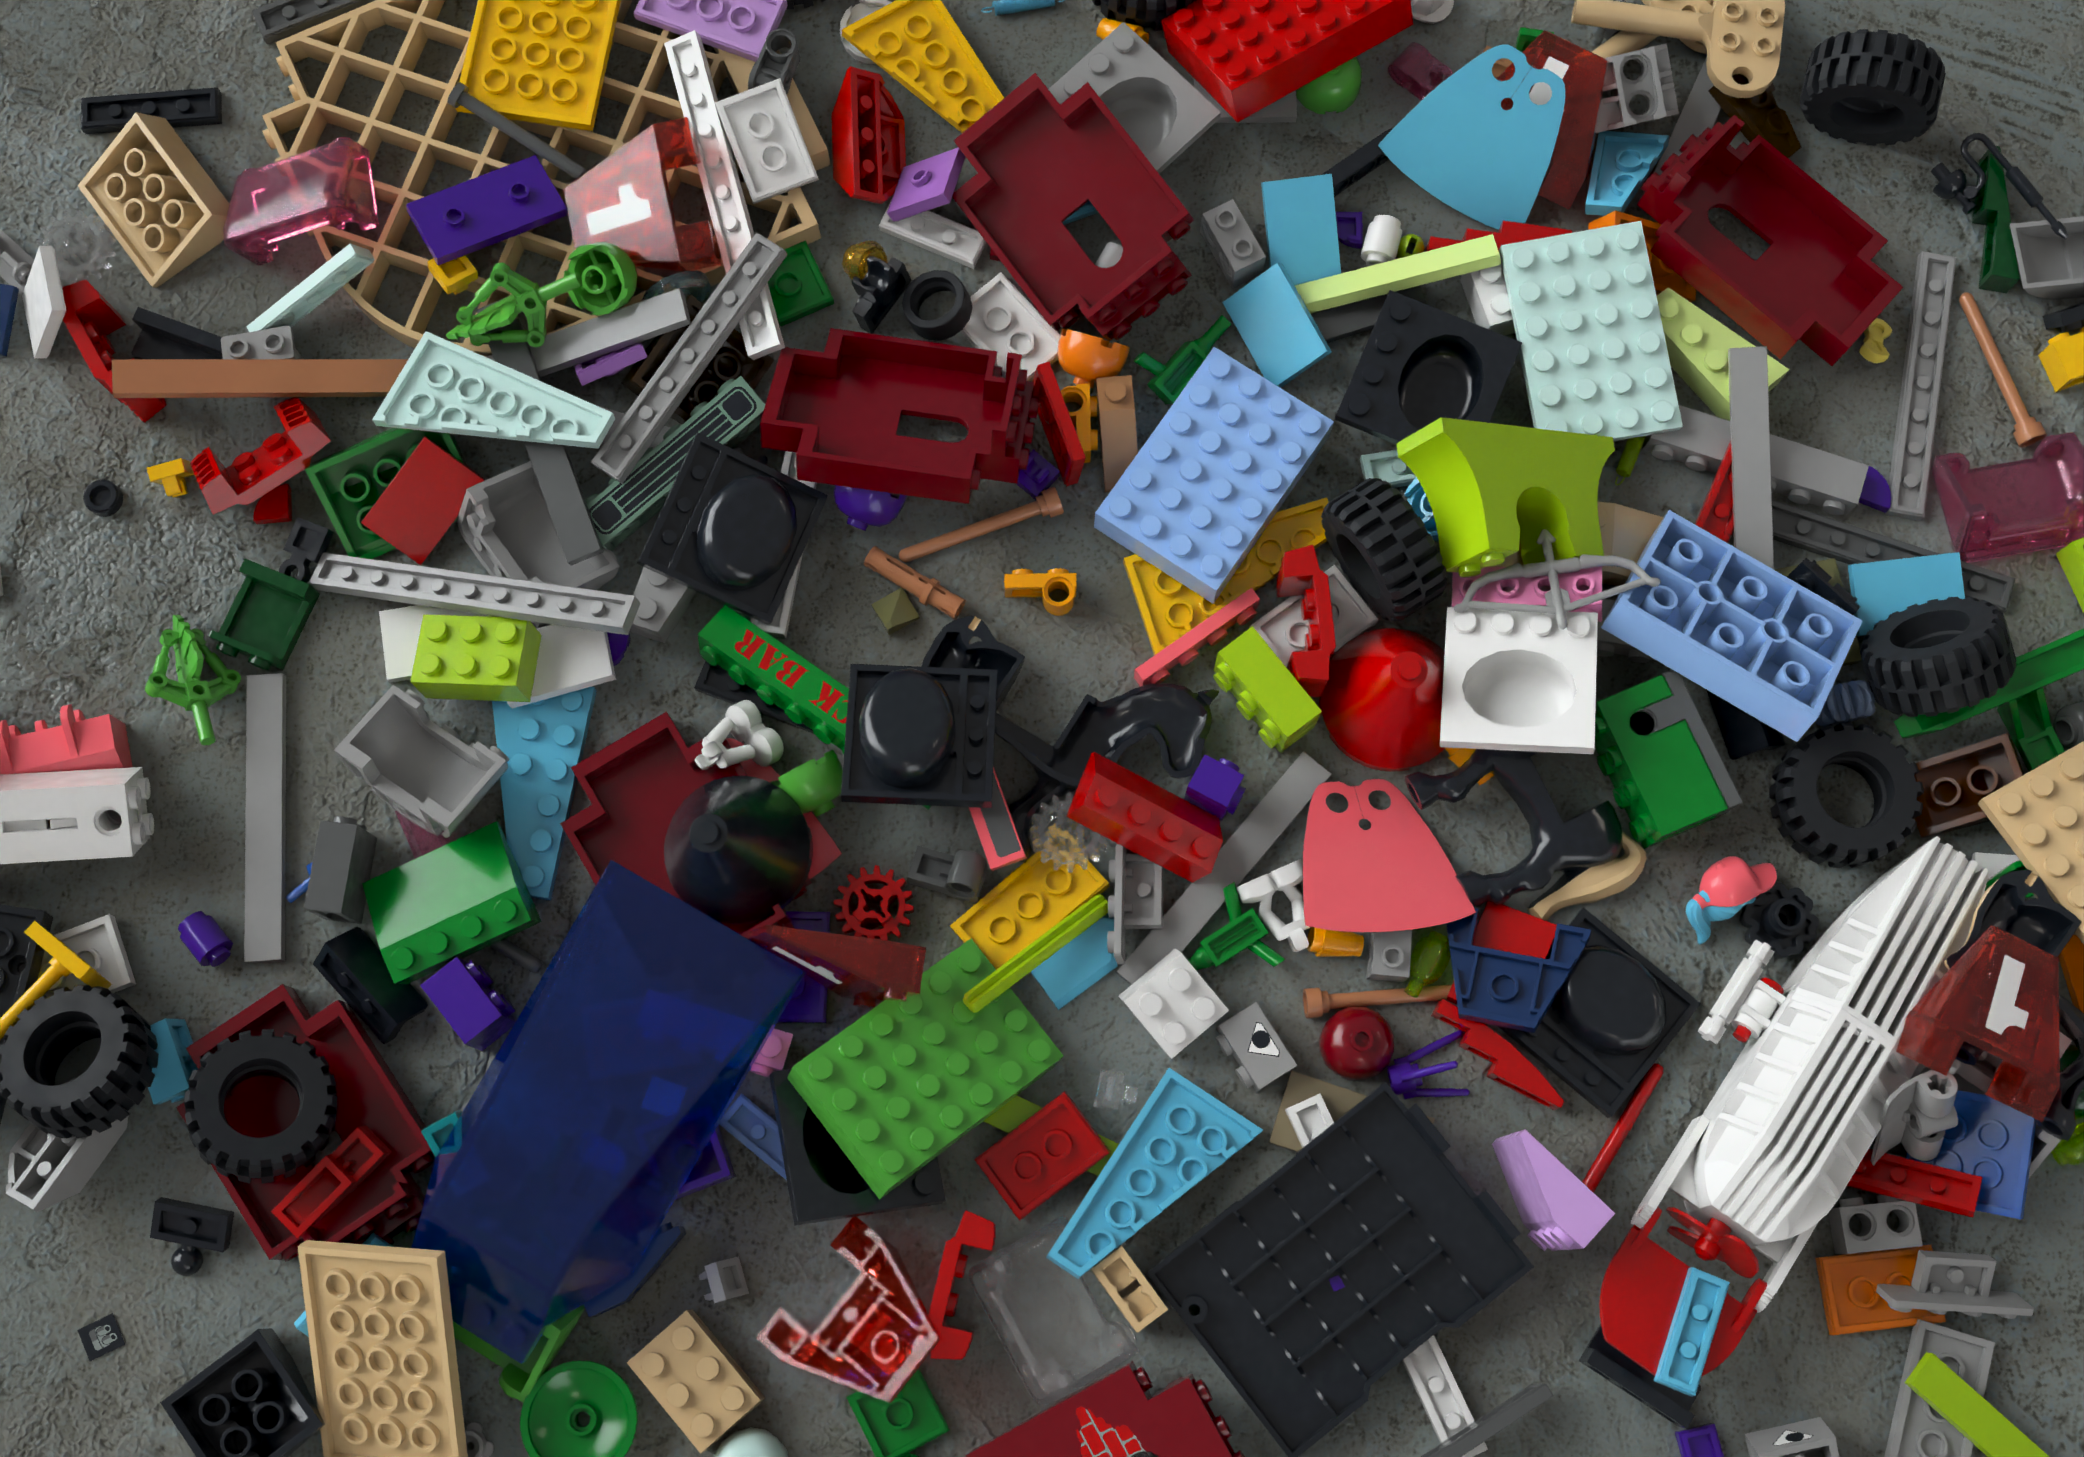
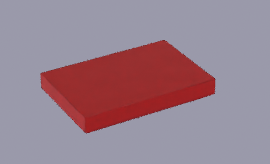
M1050 362L1037 365L1035 371L1033 397H1039L1038 417L1063 483L1067 487L1078 483L1086 456Z
M425 436L361 523L416 563L422 565L459 515L466 489L483 482L485 479Z
M1488 901L1477 925L1473 945L1547 959L1554 942L1557 925L1506 905H1496ZM1453 981L1447 995V1000L1457 1004Z
M1064 1091L974 1160L1020 1221L1107 1156L1110 1150L1067 1092Z

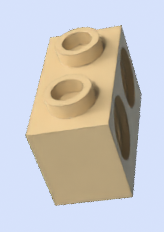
M1123 1246L1090 1269L1136 1333L1140 1332L1168 1310Z

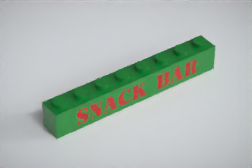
M725 605L697 634L702 658L713 666L717 664L728 671L729 676L740 685L747 684L756 691L757 695L769 705L776 704L785 711V714L793 722L805 724L813 730L819 740L826 744H834L844 754L849 689ZM922 805V806H924L925 808H927L928 810H929L930 807H931V806H929V805Z

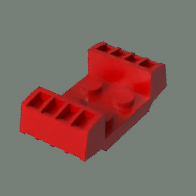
M86 279L64 286L62 290L66 312L63 321L94 378L113 395L112 360L114 358L112 355L116 352L106 335L125 326L126 323L120 314ZM116 398L128 406L131 411H134L136 416H139L144 423L167 405L165 398Z
M299 397L289 398L274 406L286 431L269 436L262 446L251 453L245 452L240 454L233 460L232 465L227 468L224 467L210 447L203 450L190 462L201 492L213 515L236 504H251L308 468L311 457L331 441L317 414Z
M1309 545L1284 553L1277 577V597L1305 595V599H1301V614L1303 621H1309V634H1305L1306 651L1292 652L1286 668L1310 697H1321V693H1323V689H1325V685H1327L1329 680V661L1336 648L1328 575L1319 568L1314 545Z
M967 1210L963 1214L956 1235L945 1243L927 1320L933 1329L930 1356L932 1359L962 1360L970 1348L975 1332L945 1324L947 1316H955L959 1294L953 1292L956 1277L963 1279L968 1256L962 1254L963 1246L966 1245L993 1252L995 1246L996 1225Z

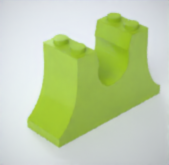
M1441 417L1396 443L1398 458L1417 477L1430 503L1438 533L1440 554L1443 559L1442 564L1445 566L1446 572H1457L1460 577L1477 576L1481 574V569L1487 566L1502 564L1505 562V557L1518 552L1520 541L1521 557L1524 565L1545 562L1542 544L1536 543L1543 529L1548 530L1556 539L1555 542L1551 543L1554 560L1579 558L1583 554L1604 556L1598 517V486L1603 466L1609 456L1615 451L1613 437Z

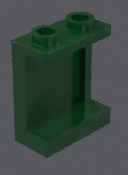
M244 559L239 572L245 576V579L219 632L211 630L208 637L217 643L215 649L225 655L236 658L238 653L250 657L248 663L260 669L269 671L270 666L283 671L320 593L308 583Z

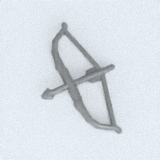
M1543 529L1536 543L1542 544L1545 562H1536L1523 566L1517 563L1486 573L1472 582L1462 603L1456 604L1454 610L1457 613L1464 612L1468 608L1550 613L1556 615L1558 627L1565 629L1567 628L1565 612L1643 585L1656 587L1660 585L1661 581L1658 578L1650 577L1633 560L1615 555L1598 556L1583 554L1579 558L1554 560L1551 543L1555 542L1556 539L1548 530ZM1602 566H1617L1629 569L1640 577V579L1570 603L1569 593L1567 590L1560 588L1557 574L1577 572L1580 569ZM1521 577H1549L1551 590L1545 594L1547 606L1472 601L1477 590L1491 582Z

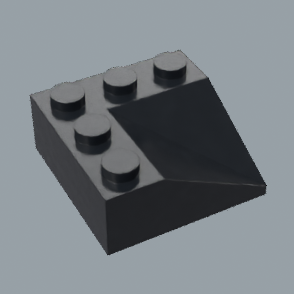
M272 1328L257 1329L160 1402L196 1457H289L325 1425L293 1358Z

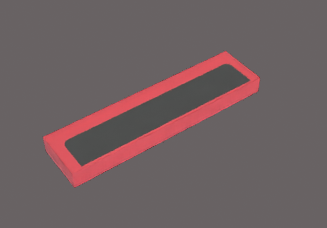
M993 766L992 808L969 807L992 871L1027 858Z

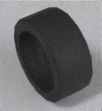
M933 270L918 276L909 284L902 300L903 313L915 332L927 340L935 341L951 338L963 330L970 320L973 308L970 295L963 283L956 275L944 270ZM940 291H951L955 294V304L943 317L935 320L921 319L919 316L920 306L930 295Z

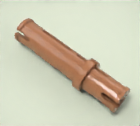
M874 546L865 558V567L870 568L914 594L923 605L927 606L929 604L954 620L963 610L966 602L965 599L942 587L939 580L923 576L916 570L888 555L877 546Z

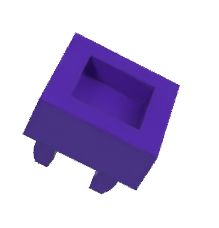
M1033 449L1029 453L1027 470L1020 469L1017 485L1036 500L1035 497L1042 495L1041 491L1048 489L1060 476V471Z

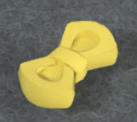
M1876 318L1864 331V344L1861 346L1859 353L1872 363L1886 361L1890 354L1884 347L1883 342L1884 339L1891 335L1892 328L1884 320Z

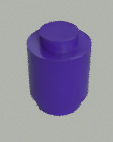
M198 911L186 917L179 924L178 931L181 933V941L201 966L211 965L215 967L229 958L233 943L212 916H206L204 912Z

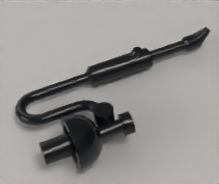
M1973 133L1967 136L1962 141L1960 147L1962 157L1978 176L1979 181L1976 186L1966 187V174L1961 168L1951 173L1943 163H1940L1931 170V173L1939 181L1934 187L1933 193L1943 199L1956 198L1963 206L1962 211L1966 215L1971 213L1978 205L1970 200L1975 199L1984 187L1986 175L1969 154L1968 145L1974 140H1980L2006 170L2005 176L2031 208L2036 207L2050 223L2051 229L2056 235L2064 239L2068 238L2065 226L2060 221H2057L2042 203L2044 198L2017 166H2012L1985 134Z

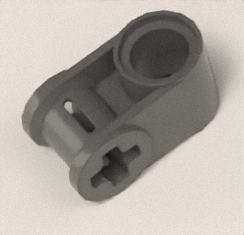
M780 28L769 33L759 58L750 72L748 80L749 90L780 78L786 95L788 94L792 78L800 63L798 45L791 31ZM780 48H790L785 54L776 53Z

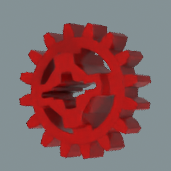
M877 865L874 867L873 874H868L866 869L861 867V877L856 879L849 874L847 875L850 883L849 887L839 885L837 888L843 895V899L834 900V905L843 911L836 914L835 918L837 922L847 921L842 931L845 935L854 931V942L859 943L863 937H866L869 947H873L875 939L880 938L886 946L888 945V935L893 934L899 939L902 936L898 927L900 925L905 927L911 925L905 914L914 913V906L906 904V901L913 898L911 891L902 892L906 885L904 878L896 882L893 881L895 876L894 870L890 869L884 876L881 875L880 867ZM881 883L884 886L881 889H870L866 884ZM855 894L858 898V908L851 915L850 902ZM864 895L874 902L882 900L880 907L885 918H882L879 913L873 910L867 913L869 907ZM898 897L899 908L894 919L890 914V905ZM868 923L880 924L883 928L878 930H868L862 928V926L864 927Z

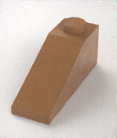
M1132 375L1096 378L1097 413L1105 492H1110L1138 454Z

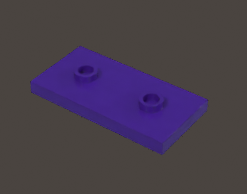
M536 155L406 204L409 216L438 266L568 215L566 205Z

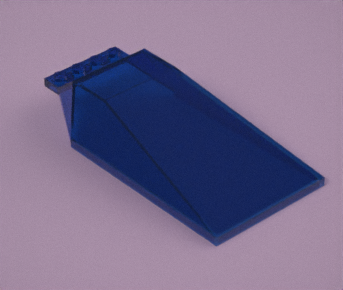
M611 860L435 1158L411 1248L445 1251L453 1322L523 1364L527 1362L546 1327L632 1275L806 972L621 864Z

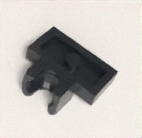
M869 256L867 259L868 272L862 280L857 276L852 279V285L856 293L860 295L853 313L860 327L873 334L912 281L904 263L894 257L886 263L877 257Z

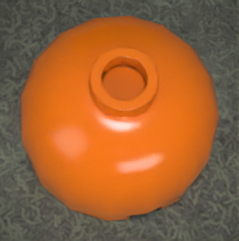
M1062 328L1057 355L1062 369L1068 374L1075 376L1073 383L1090 384V388H1093L1096 378L1119 375L1127 360L1130 347L1116 342L1110 343V341L1103 338Z

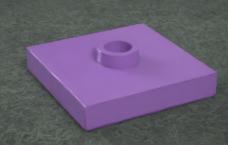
M959 147L903 167L887 211L893 222L950 203L965 160V155Z
M641 342L576 364L574 368L581 385L584 386L604 376L608 377L624 370L625 367L648 356Z

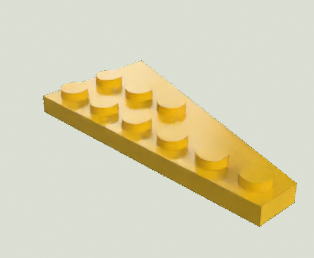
M895 0L842 29V37L961 133L1004 99L941 0Z
M1327 497L1277 512L1214 604L1138 555L1134 554L1124 557L1123 563L1154 655L1250 588L1256 591L1278 575L1285 552L1309 545H1314V549L1325 543L1327 539L1325 529L1322 527L1321 516L1325 506L1329 503Z

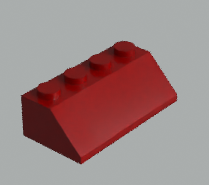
M1096 752L1091 753L1066 817L1192 883L1212 873L1223 843L1218 817Z

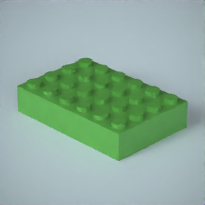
M972 938L796 1063L787 1077L879 1200L1053 1069L1063 1058V1054L1011 988L1007 989L976 1013L971 1012L963 1002L964 994L996 970Z

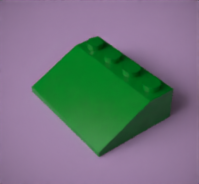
M391 428L315 461L305 469L348 556L373 559L396 549L361 522L425 436L467 466L453 434Z
M498 821L362 883L379 949L394 984H409L443 968L455 957L463 959L542 922Z

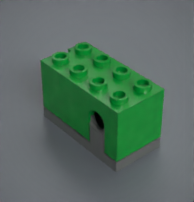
M1674 670L1596 702L1595 748L1599 755L1597 756V763L1603 775H1609L1615 788L1612 791L1615 802L1620 809H1625L1631 821L1628 823L1630 833L1636 842H1641L1644 849L1717 819L1742 803L1735 785L1679 673Z

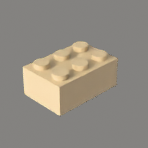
M686 1310L627 1362L700 1454L712 1447L765 1399L764 1395L694 1310Z

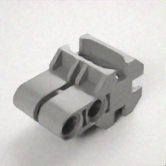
M1667 43L1568 67L1562 79L1565 84V100L1579 97L1580 104L1564 108L1556 141L1560 142L1679 114ZM1628 60H1635L1640 64L1641 72L1635 80L1627 79L1623 73V67ZM1607 90L1611 92L1610 97L1587 102L1586 95ZM1637 94L1644 96L1647 101L1646 110L1640 115L1634 114L1629 107L1631 98Z

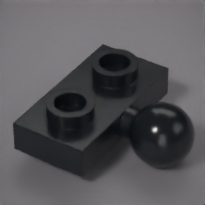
M161 1197L154 1204L150 1238L181 1244V1247L172 1255L171 1265L177 1274L190 1276L198 1272L203 1263V1256L198 1248L224 1252L229 1248L234 1211Z

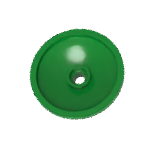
M585 1360L566 1362L545 1372L538 1379L530 1394L526 1396L520 1416L521 1437L530 1457H625L633 1444L638 1424L636 1401L625 1380L611 1368L598 1362ZM582 1411L587 1412L590 1416V1422L587 1426H581L578 1423V1415Z

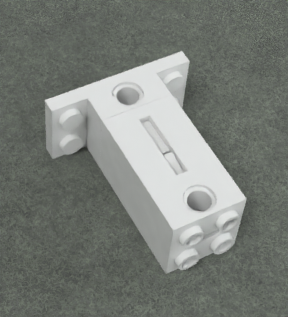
M142 767L0 774V864L133 857L147 842L150 835L154 833V818L152 813H147L146 800L150 798V782L147 777L143 778Z

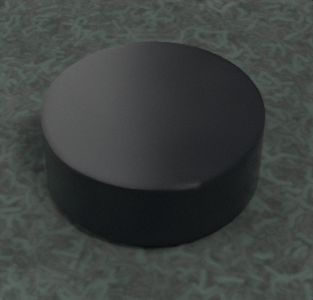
M100 479L87 486L84 491L83 501L85 506L95 515L108 517L115 514L121 508L123 494L111 481Z

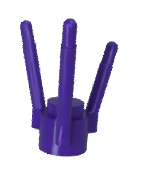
M1458 1030L1405 1057L1393 1059L1395 1065L1387 1067V1074L1393 1092L1396 1095L1403 1094L1404 1100L1414 1097L1468 1096L1470 1094L1468 1089L1416 1088L1423 1085L1422 1077L1457 1068L1458 1063L1456 1061L1419 1069L1417 1063L1410 1065V1063L1462 1037L1463 1032Z

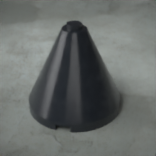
M751 776L723 777L706 783L691 793L673 815L668 826L664 844L666 871L679 897L700 915L717 922L733 925L759 922L760 919L773 914L775 911L772 907L778 903L784 909L803 887L810 871L813 856L811 830L800 807L786 792L776 785Z

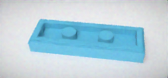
M1694 1267L1688 1268L1654 1377L1655 1382L1689 1396L1696 1395L1730 1282Z

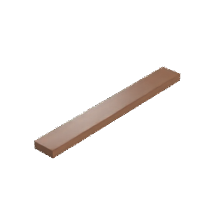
M408 359L112 360L113 397H386Z

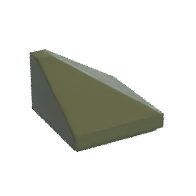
M903 588L871 604L888 635L920 619Z

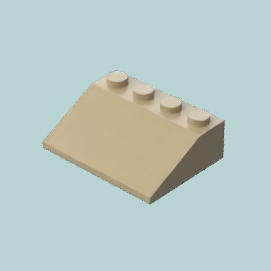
M136 112L78 185L81 192L140 272L154 288L159 287L219 245L241 219L166 118Z

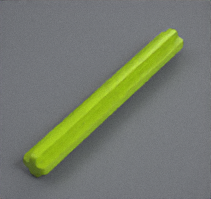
M1101 894L1092 897L966 992L963 998L965 1006L973 1013L980 1011L1108 913V901Z

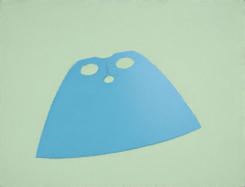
M1508 44L1498 45L1480 54L1439 84L1386 135L1378 146L1411 180L1462 214L1498 230L1503 220L1526 223L1554 151L1565 105V84L1558 75L1545 68L1535 69L1530 66L1525 54ZM1501 58L1511 60L1515 66L1513 77L1507 81L1497 80L1492 73L1494 63ZM1538 82L1548 84L1552 90L1551 99L1543 105L1534 104L1529 97L1531 87ZM1504 98L1512 99L1513 107L1510 110H1504L1501 107V101Z

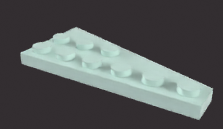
M425 331L372 421L376 426L599 449L615 421V417L608 410Z

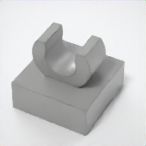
M739 1256L704 1266L705 1271L699 1275L700 1280L708 1279L711 1293L704 1295V1298L707 1301L714 1300V1304L749 1294Z

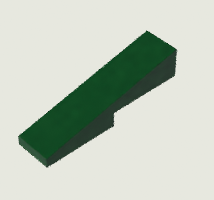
M1988 149L1978 164L1986 175V182L1974 200L1978 206L1973 210L1972 223L1986 225L1979 289L2007 293L2020 278L2010 228L2011 216L2004 168Z

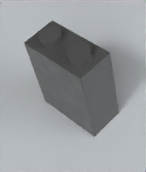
M335 816L333 822L320 821L304 909L325 920L362 924L366 903L362 883L370 880L377 837L367 832L366 826L356 824L357 820L348 817Z

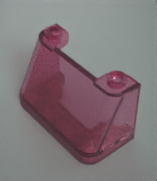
M340 137L334 139L332 143L259 168L244 170L242 174L237 176L223 227L225 246L260 266L273 261L272 252L278 250L277 241L327 224L332 225L338 230L345 228L344 222L359 223L360 229L363 231L378 227L379 223L368 150L359 143L354 142L351 138Z
M2074 432L2050 435L2044 438L2031 459L1969 469L1970 463L1967 457L1961 453H1948L1936 456L1932 474L1954 551L1960 552L1961 561L1973 563L2063 547L2084 537V447Z

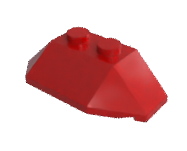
M850 66L846 71L831 115L833 179L850 197L882 204L894 194L903 167L906 166L905 121L892 95L885 88V82L881 74Z

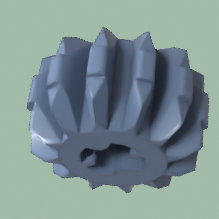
M1858 680L1833 685L1820 715L1816 719V724L1824 727L1827 725L1834 726L1839 723L1857 721L1871 716L1876 710L1874 694L1871 692L1869 683Z

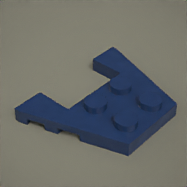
M1474 908L1476 913L1446 923L1459 1018L1535 1033L1591 937V929L1557 923L1550 959H1543L1474 946L1473 940L1479 917V909Z

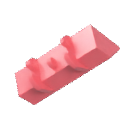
M68 704L60 709L62 725L48 728L45 720L35 721V732L21 734L16 725L8 726L7 720L0 721V774L133 767L126 725L110 714L86 719L80 709L73 711L72 705Z

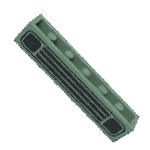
M742 376L736 380L730 379L718 389V395L709 403L706 401L700 403L692 410L690 419L681 426L677 424L671 427L664 434V440L654 449L650 447L646 450L623 484L611 478L608 483L609 487L600 494H592L585 500L600 542L605 548L613 551L662 509L697 432L734 449L761 426L760 422L766 404Z

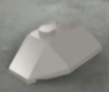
M128 1116L122 1121L115 1120L111 1123V1128L101 1133L93 1130L91 1136L76 1138L74 1135L67 1139L59 1138L52 1133L46 1134L30 1123L10 1150L8 1184L6 1185L5 1194L30 1209L39 1212L80 1193L127 1129Z

